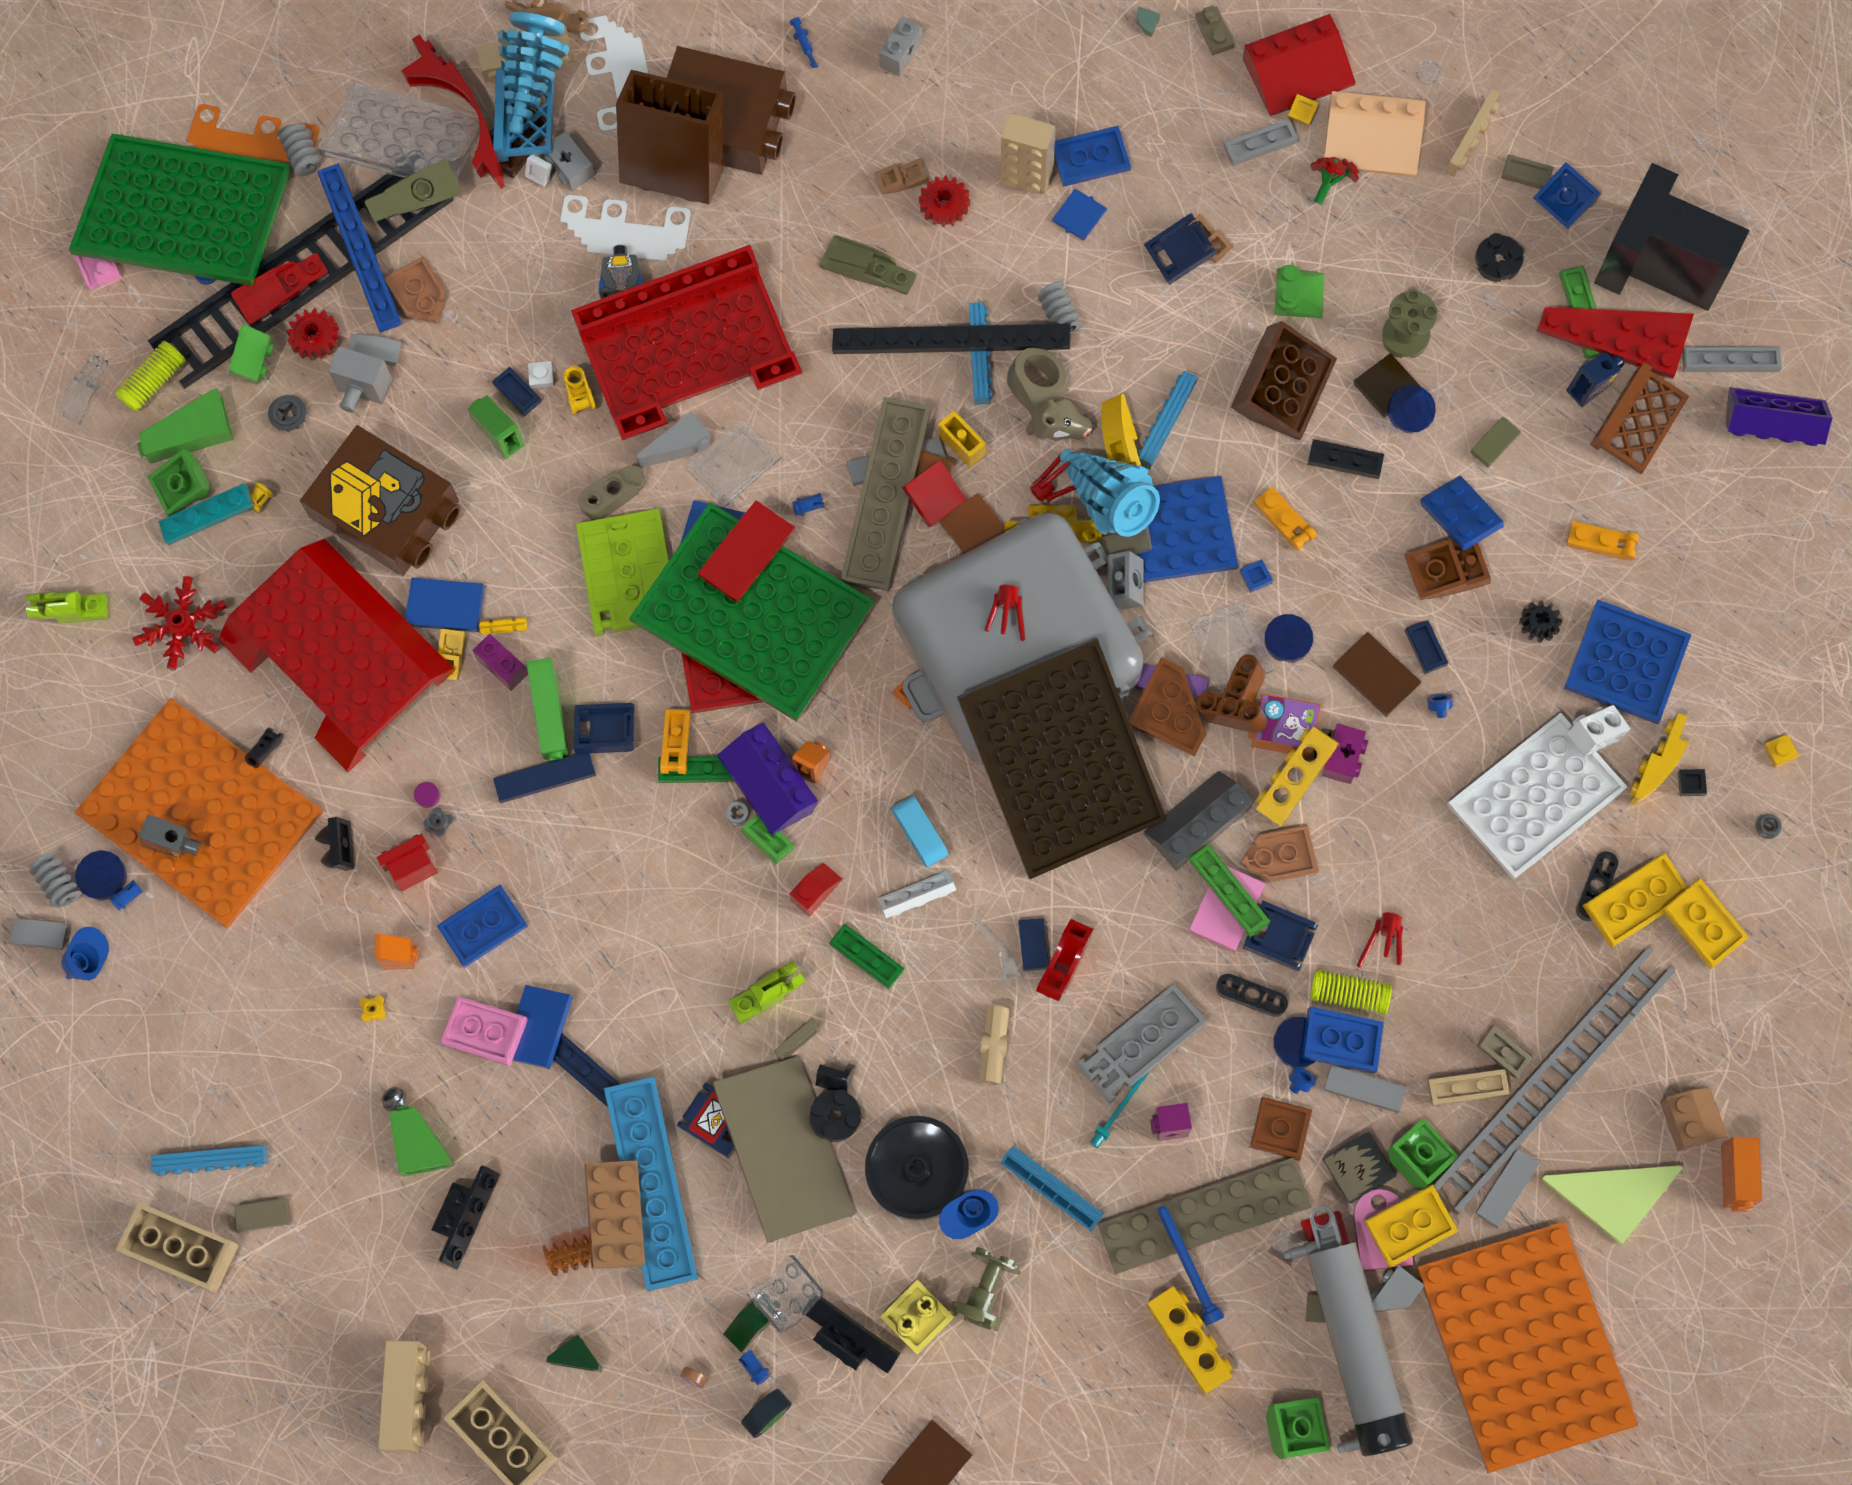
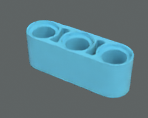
M913 795L891 807L896 820L926 868L949 856L945 845Z

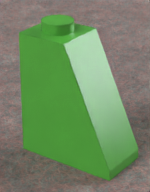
M487 395L482 399L475 400L470 408H468L471 419L505 459L525 446L518 426Z
M411 1105L397 1107L395 1112L389 1113L399 1174L406 1177L454 1167L453 1160L415 1107L412 1108Z

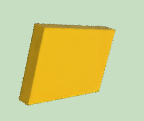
M1701 878L1695 880L1661 909L1709 969L1714 968L1749 938Z
M1433 1185L1363 1221L1388 1268L1458 1232Z

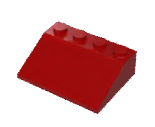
M1330 14L1244 46L1242 59L1270 117L1291 109L1297 94L1314 101L1332 94V91L1338 92L1356 84L1340 33Z

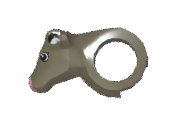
M1026 348L1020 352L1007 372V384L1014 396L1031 414L1032 419L1026 428L1028 435L1034 434L1038 439L1048 438L1054 441L1068 438L1079 441L1086 439L1091 434L1092 422L1080 415L1069 400L1063 398L1067 387V377L1062 362L1045 349ZM1024 367H1033L1042 371L1047 376L1050 387H1041L1032 383L1027 378Z

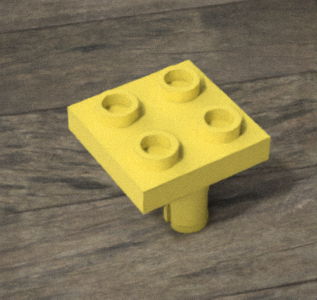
M916 1280L880 1318L918 1355L954 1319V1316Z

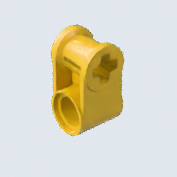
M578 366L567 368L563 378L573 415H577L578 411L585 409H596L584 371ZM574 377L581 378L578 383H570V380Z

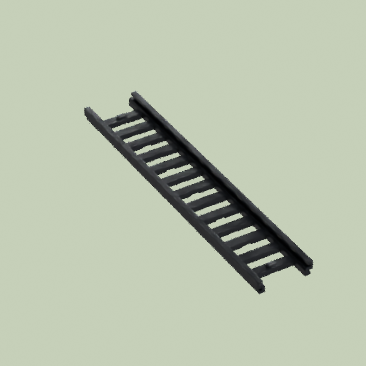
M414 154L355 195L353 200L357 210L360 211L365 208L369 213L365 204L368 198L385 192L394 183L423 167L424 163L419 154ZM452 197L424 207L415 216L411 212L399 214L405 223L396 229L392 227L386 218L377 221L376 223L386 236L375 242L367 233L374 254L376 255L448 205L454 198ZM333 212L260 262L255 278L275 267L283 265L287 261L297 264L300 260L296 255L305 248H308L312 255L318 254L329 274L321 282L315 281L309 284L310 289L301 296L297 295L291 299V303L281 310L276 309L270 313L271 317L261 324L259 321L254 324L248 323L231 295L234 290L244 284L231 282L147 340L154 351L162 341L172 342L194 371L179 380L184 389L233 355L239 334L219 308L231 302L251 328L265 333L355 270L344 240L334 229L338 224ZM325 234L348 261L338 270L315 242ZM209 315L214 318L232 341V344L222 351L199 323ZM189 329L194 331L213 355L204 364L200 363L180 337Z

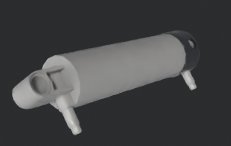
M1317 1206L1310 1213V1223L1315 1241L1284 1251L1283 1256L1287 1260L1307 1255L1351 1410L1357 1439L1337 1445L1338 1452H1351L1360 1449L1362 1456L1367 1457L1407 1447L1413 1444V1438L1406 1414L1402 1408L1356 1243L1343 1245L1333 1211L1326 1206ZM1320 1210H1324L1329 1214V1222L1324 1226L1319 1225L1315 1220V1215Z

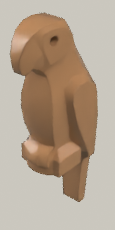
M507 0L504 2L506 8L512 12H528L555 19L563 23L567 27L568 32L580 33L588 26L587 13L582 10H577V13L570 14L563 7L554 3H548L547 0H533L531 7L526 9Z

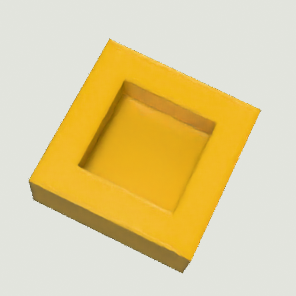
M1297 94L1287 118L1309 126L1318 102Z
M1788 734L1769 741L1763 746L1774 768L1799 757Z

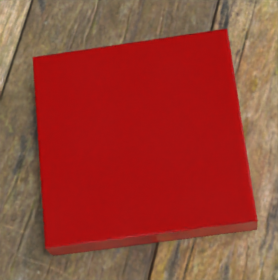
M941 460L936 461L902 486V489L928 527L933 526L967 500Z

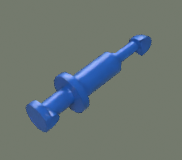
M799 17L791 19L789 23L791 26H794L796 31L793 35L794 39L799 41L804 54L808 55L811 67L817 68L818 65L814 61L812 56L813 50L807 38L808 30L802 29Z

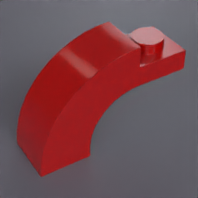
M1070 919L1062 933L1056 951L1037 986L1036 992L1058 1002L1060 1001L1080 963L1094 930L1093 928Z

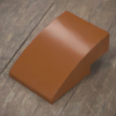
M1449 539L1404 554L1420 600L1453 595L1491 584V577L1478 543L1463 551L1454 541Z

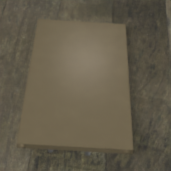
M794 1056L781 1062L722 1080H716L712 1083L767 1243H772L775 1240L846 1217H852L856 1214L830 1140L820 1138L811 1128L809 1114L815 1098L800 1056Z

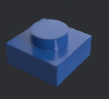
M1263 560L1240 569V574L1250 593L1273 582Z

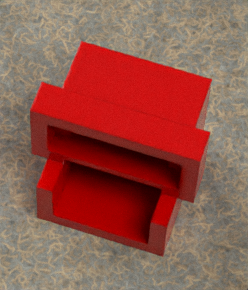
M416 834L412 839L389 851L385 850L376 857L385 872L389 870L394 882L401 891L438 873L427 852L430 847L422 834Z

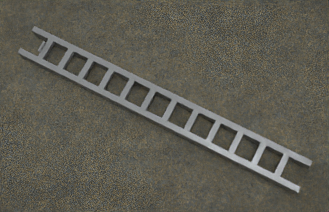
M1647 948L1433 1185L1436 1191H1438L1451 1178L1453 1180L1452 1184L1461 1192L1463 1190L1467 1192L1465 1197L1453 1209L1454 1212L1458 1214L1675 973V970L1670 967L1656 984L1642 974L1638 968L1653 951ZM1631 975L1649 989L1648 993L1639 1002L1621 988ZM1615 993L1633 1008L1623 1020L1605 1006ZM1599 1011L1617 1026L1606 1039L1588 1024ZM1582 1030L1600 1044L1590 1057L1572 1042ZM1566 1048L1584 1063L1574 1075L1570 1074L1556 1061ZM1550 1066L1568 1081L1557 1094L1539 1079ZM1532 1085H1535L1551 1100L1540 1113L1523 1098V1095ZM1516 1103L1534 1118L1524 1131L1505 1116ZM1499 1122L1517 1136V1139L1507 1150L1489 1135ZM1483 1140L1501 1155L1490 1169L1472 1154ZM1466 1159L1484 1174L1474 1187H1471L1455 1172Z

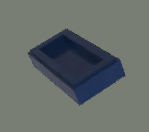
M508 367L492 381L493 386L524 417L542 402L541 398L511 367Z
M1428 620L1405 629V634L1424 674L1448 665V661Z
M1044 919L1018 920L1023 971L1047 969L1048 957Z

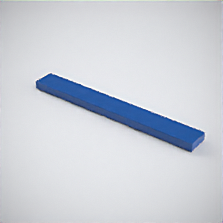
M337 163L318 170V176L379 332L381 333L402 325L340 164Z

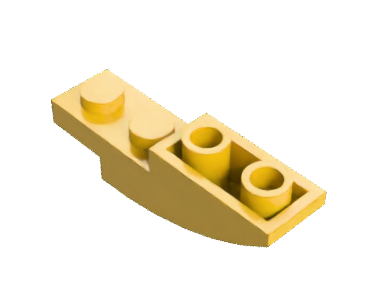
M1120 394L1102 402L1101 406L1102 433L1107 458L1141 466L1134 443L1138 438L1125 396Z
M1678 713L1673 720L1669 719L1664 729V733H1667L1665 742L1660 741L1655 754L1651 753L1647 760L1642 759L1637 771L1641 774L1639 781H1634L1629 791V795L1632 796L1631 805L1635 806L1655 792L1677 766L1689 743L1679 739L1688 716Z

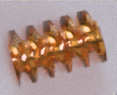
M582 1234L581 1243L575 1237H572V1245L570 1246L565 1239L562 1240L561 1248H558L556 1243L553 1242L551 1251H548L546 1246L543 1245L546 1264L553 1276H558L559 1267L566 1274L569 1271V1265H571L574 1271L579 1269V1262H581L584 1268L589 1266V1259H591L590 1240L585 1234Z

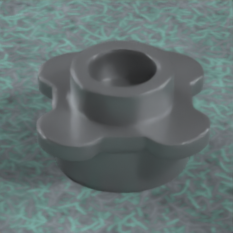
M435 807L423 824L426 829L435 831L437 836H443L447 826L453 823V817L450 814L446 815L441 808Z

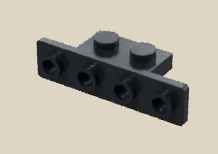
M481 1165L471 1188L452 1182L431 1229L438 1234L449 1237L440 1255L439 1262L456 1270L459 1268L500 1176L496 1171Z
M817 1293L812 1296L803 1311L807 1317L822 1327L813 1340L824 1350L832 1353L855 1371L867 1359L885 1373H889L900 1356L899 1351Z

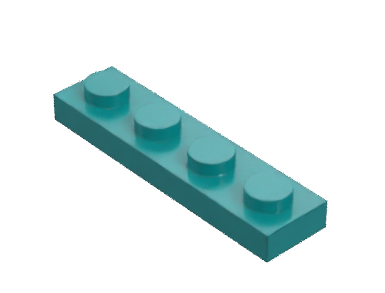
M242 483L160 520L159 525L165 543L171 545L253 508L254 505L248 486Z

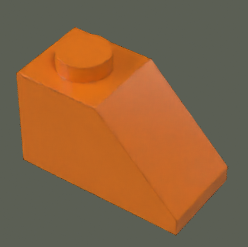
M807 741L792 757L793 765L800 776L814 783L818 782L831 759L830 752L827 751L828 748L824 744L817 741L815 743Z
M375 934V960L384 970L414 969V961H418L419 951L418 946H415L410 938Z

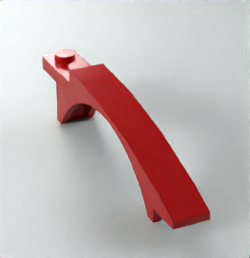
M420 34L417 35L412 41L422 57L401 70L410 87L430 86L445 89L462 97L473 107L479 119L480 137L472 164L477 169L476 172L480 178L489 173L500 189L504 188L501 164L493 148L494 140L471 89L453 62L446 63L441 55L437 57L434 54L436 50L429 40L424 41Z

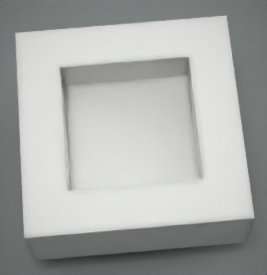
M530 155L526 162L525 177L545 187L550 180L552 164L535 155Z
M552 361L528 363L529 385L531 389L554 387Z

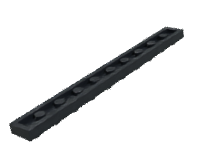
M1070 324L836 328L833 329L832 352L833 354L1022 351L1026 348L1070 350L1071 326Z

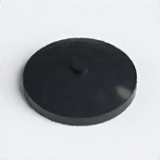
M908 1116L891 1122L875 1136L866 1155L865 1175L872 1196L887 1212L906 1220L920 1221L939 1216L944 1206L961 1196L968 1180V1157L962 1141L949 1126L939 1120L926 1116Z

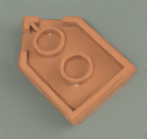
M424 256L384 277L389 291L405 317L438 323L447 293Z
M1307 825L1258 834L1239 863L1269 883L1319 873Z

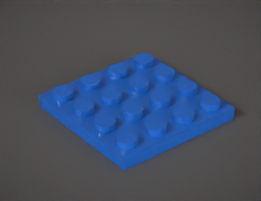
M1217 476L1154 485V488L1159 492L1160 503L1153 521L1148 525L1152 550L1136 554L1144 560L1143 583L1238 569L1222 477Z
M1597 600L1564 689L1607 706L1614 705L1620 711L1658 725L1692 634Z

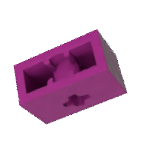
M490 633L472 650L476 659L510 691L528 675L525 665Z
M1336 724L1332 739L1340 744L1325 764L1322 773L1323 777L1351 784L1354 777H1359L1362 763L1358 762L1359 755L1365 754L1368 740L1364 739L1366 731ZM1344 751L1349 752L1348 758L1344 757Z
M1188 1103L1156 1108L1150 1123L1152 1135L1157 1134L1158 1141L1189 1137L1192 1126Z

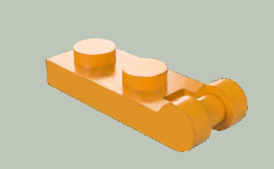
M1273 486L1254 500V505L1296 551L1303 548L1306 541H1311L1317 537L1316 531L1299 516ZM1297 529L1301 532L1298 536L1293 533Z
M1572 521L1566 546L1632 561L1635 559L1636 551L1634 548L1638 544L1639 535L1632 532L1624 533ZM1618 542L1625 543V547L1618 548Z
M665 709L660 763L661 774H669V771H675L678 774H686L690 710ZM670 757H678V762H669Z

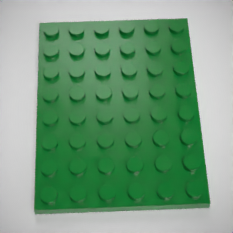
M111 134L69 251L72 255L253 286L292 171L291 164Z
M709 502L630 616V621L797 722L875 605V601L782 546L738 603L734 602L698 577L700 569L739 522V519Z

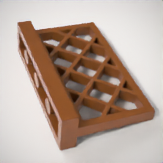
M1645 362L1634 371L1590 443L1595 449L1602 448L1640 474L1646 469L1689 398L1687 394L1650 371L1652 367ZM1649 379L1657 384L1659 392L1648 393L1646 383ZM1673 394L1679 398L1680 401L1677 406L1669 407L1666 395ZM1660 396L1663 408L1653 410L1650 398ZM1645 399L1647 411L1637 413L1636 400ZM1665 412L1667 423L1657 426L1654 414ZM1649 415L1652 427L1641 429L1638 417ZM1633 418L1636 430L1626 432L1623 421ZM1653 431L1656 441L1654 444L1646 445L1643 433ZM1637 434L1640 446L1630 448L1627 436ZM1622 437L1624 449L1617 450L1609 444L1613 438ZM1642 450L1644 461L1641 465L1633 460L1631 452Z

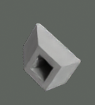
M1400 1266L1394 1271L1390 1268L1381 1279L1384 1285L1378 1292L1374 1289L1370 1294L1375 1313L1408 1308L1425 1285Z

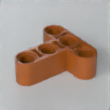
M1243 655L1237 661L1223 694L1213 692L1202 693L1196 699L1197 709L1209 723L1251 733L1262 732L1267 727L1268 719L1254 701L1264 681L1265 670L1254 655Z

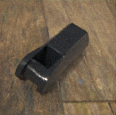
M268 727L257 743L245 755L247 764L258 768L269 754L281 744L284 735L282 733L276 734L272 728Z

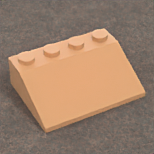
M1332 91L1328 110L1324 158L1336 157L1341 161L1345 158L1348 162H1353L1357 166L1358 171L1417 177L1426 101Z

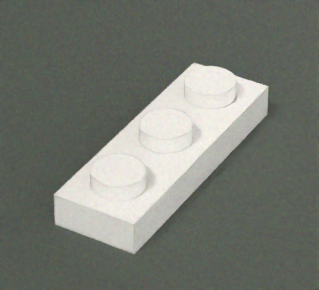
M944 871L877 899L885 917L889 918L891 916H898L911 908L923 906L926 902L936 898L945 897L949 893L956 891V888L949 873Z

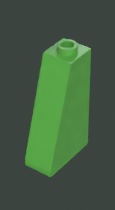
M212 389L140 432L141 442L137 443L141 457L145 456L151 464L172 458L182 449L193 452L234 440L224 400L218 389Z
M552 658L526 661L541 754L544 760L550 762L563 759V757L569 756L558 672Z

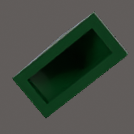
M759 1296L739 1312L723 1335L742 1353L779 1314Z
M576 1335L547 1356L546 1362L550 1365L595 1372L602 1371V1366L580 1335Z

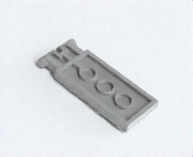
M1173 984L1096 1047L1097 1053L1088 1061L1083 1058L1076 1065L1090 1082L1094 1081L1097 1077L1101 1079L1096 1083L1095 1087L1111 1103L1117 1098L1115 1093L1125 1084L1130 1088L1207 1025V1021Z

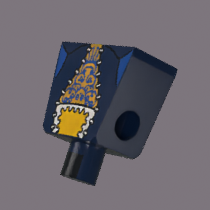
M1602 353L1580 367L1566 391L1581 407H1584L1613 383L1621 371L1620 368L1624 365L1623 360L1618 355L1610 357L1607 353Z

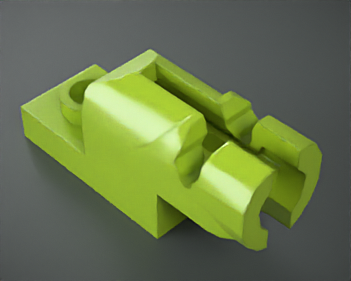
M78 591L26 595V600L30 601L31 606L25 607L29 619H56L59 623L108 619V596L106 593L80 595Z
M794 960L783 965L780 969L769 973L761 980L750 985L749 990L728 1001L741 1025L784 1001V996L806 983L801 973L792 977L789 983L786 982L789 976L798 972Z

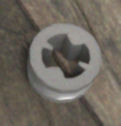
M733 802L728 805L726 816L729 823L734 826L744 825L749 819L746 805L742 802ZM734 809L737 811L742 809L743 817L741 819H738V817L733 819L732 811Z

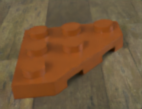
M1161 657L1129 720L1130 725L1195 757L1206 733L1184 668Z

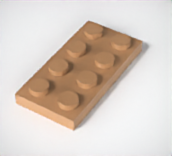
M637 1160L586 1163L584 1168L591 1268L606 1269L644 1266L645 1256Z

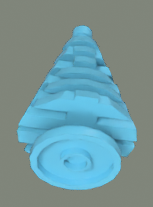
M512 12L510 13L509 21L514 27L523 30L522 33L518 30H508V33L501 30L497 36L498 42L503 44L498 47L499 55L506 59V63L502 60L500 62L501 70L511 75H506L505 78L502 77L503 85L517 91V93L514 91L504 92L505 100L514 104V107L506 106L507 115L512 117L509 131L513 134H521L524 127L523 121L530 120L533 112L528 110L527 106L538 107L541 101L540 98L532 96L530 93L533 95L545 94L548 86L543 83L552 82L556 75L552 72L553 68L558 70L563 63L557 56L561 58L567 56L570 47L545 37L561 36L565 32V25L563 23L539 14Z
M1069 449L1061 453L1060 460L1063 463L1069 462L1066 472L1099 532L1106 534L1108 531L1111 533L1117 532L1121 536L1129 537L1138 534L1153 521L1159 508L1160 497L1159 492L1152 484V477L1147 474L1149 472L1148 469L1139 465L1123 463L1086 453H1074Z

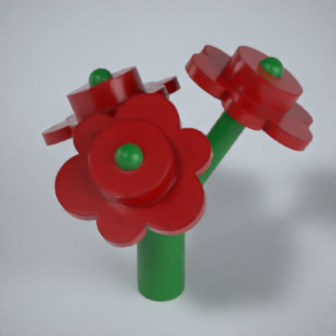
M1336 157L1319 158L1316 162L1310 164L1311 170H1318L1322 174V184L1314 199V202L1321 205L1330 187L1344 177L1348 176L1354 183L1359 180L1357 166L1353 162H1348L1345 158L1342 161ZM1334 173L1338 175L1336 178L1331 180Z

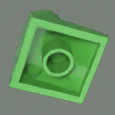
M1285 265L1277 268L1274 315L1322 319L1324 273L1299 270L1294 265Z
M184 449L148 476L167 516L173 515L194 500L205 499L210 491V483L199 461L189 451Z
M1424 1118L1388 1149V1157L1393 1166L1412 1186L1422 1189L1428 1186L1459 1157Z
M1319 1397L1273 1404L1268 1407L1266 1421L1271 1446L1279 1459L1330 1451Z

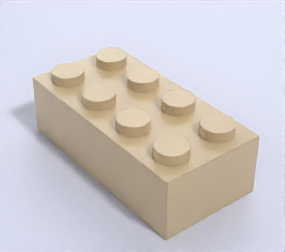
M1009 113L1001 136V183L1011 188L1019 187L1026 189L1033 194H1046L1054 168L1055 125Z
M138 1202L115 1251L217 1294L239 1245Z
M386 1341L378 1450L387 1453H420V1447H424L425 1432L421 1431L422 1420H425L427 1415V1406L423 1404L424 1393L428 1392L429 1382L428 1377H425V1367H429L430 1351H427V1346L418 1341Z
M483 1380L444 1418L506 1485H533L559 1459L500 1395Z

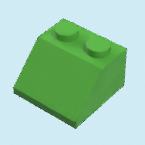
M242 324L228 369L229 376L258 384L259 379L264 380L267 366L263 365L266 356H271L274 343L270 342L271 336Z

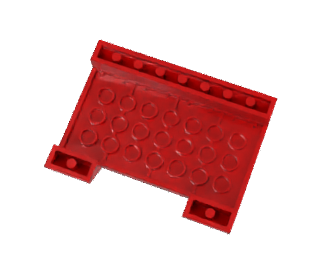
M751 245L741 247L571 310L581 341L622 441L668 424L662 409L749 376L757 390L802 374L796 355L790 349L759 273V265ZM669 318L671 320L669 324L670 330L666 332L662 326L665 323V319ZM648 325L650 328L647 331V338L650 343L644 346L643 337L645 329L643 326ZM653 329H660L664 333L655 340L650 338V332ZM628 340H641V345L639 348L633 349Z
M325 538L299 548L228 615L218 637V640L250 673L269 657L325 714V717L314 738L347 772L366 756L361 750L432 682L438 687L455 671Z

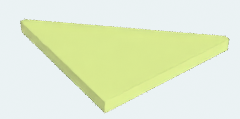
M1679 1165L1545 1175L1541 1180L1617 1243L1622 1245L1683 1167Z

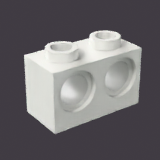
M1612 705L1605 709L1599 707L1590 716L1586 717L1585 714L1579 716L1572 722L1574 726L1567 734L1582 755L1586 757L1619 742L1631 728L1615 706Z

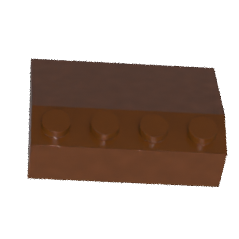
M1283 321L1269 325L1262 336L1231 408L1251 421L1294 439L1301 440L1337 358Z

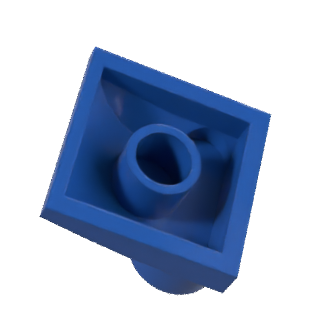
M1565 162L1533 199L1568 229L1588 208L1595 205L1601 192Z

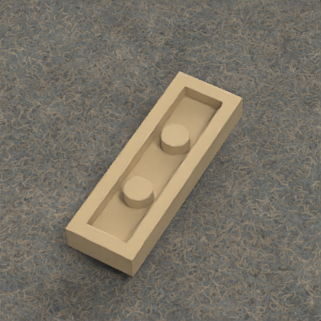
M1505 1069L1429 1079L1427 1081L1432 1106L1510 1095Z

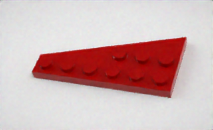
M1545 307L1536 332L1596 351L1599 354L1607 353L1610 357L1618 355L1623 362L1636 367L1645 362L1652 367L1650 371L1673 379L1694 314Z

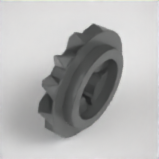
M292 395L278 397L271 403L268 410L270 423L279 431L284 430L287 432L299 429L302 422H305L307 414L302 400ZM289 410H291L292 414L295 417L288 416L285 419L284 415L281 412H288Z

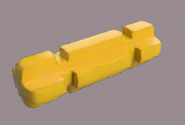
M524 616L516 617L515 620L512 618L493 619L492 622H489V620L479 622V630L482 635H488L491 632H494V634L514 632L515 629L517 631H526L528 628L527 619Z

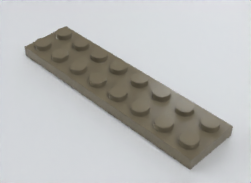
M888 397L883 398L840 579L844 583L889 592L910 502L902 486L916 476L931 406Z
M1291 1158L1099 1223L1098 1227L1116 1275L1177 1254L1157 1212L1159 1206L1167 1207L1187 1250L1304 1211L1312 1206L1295 1160Z

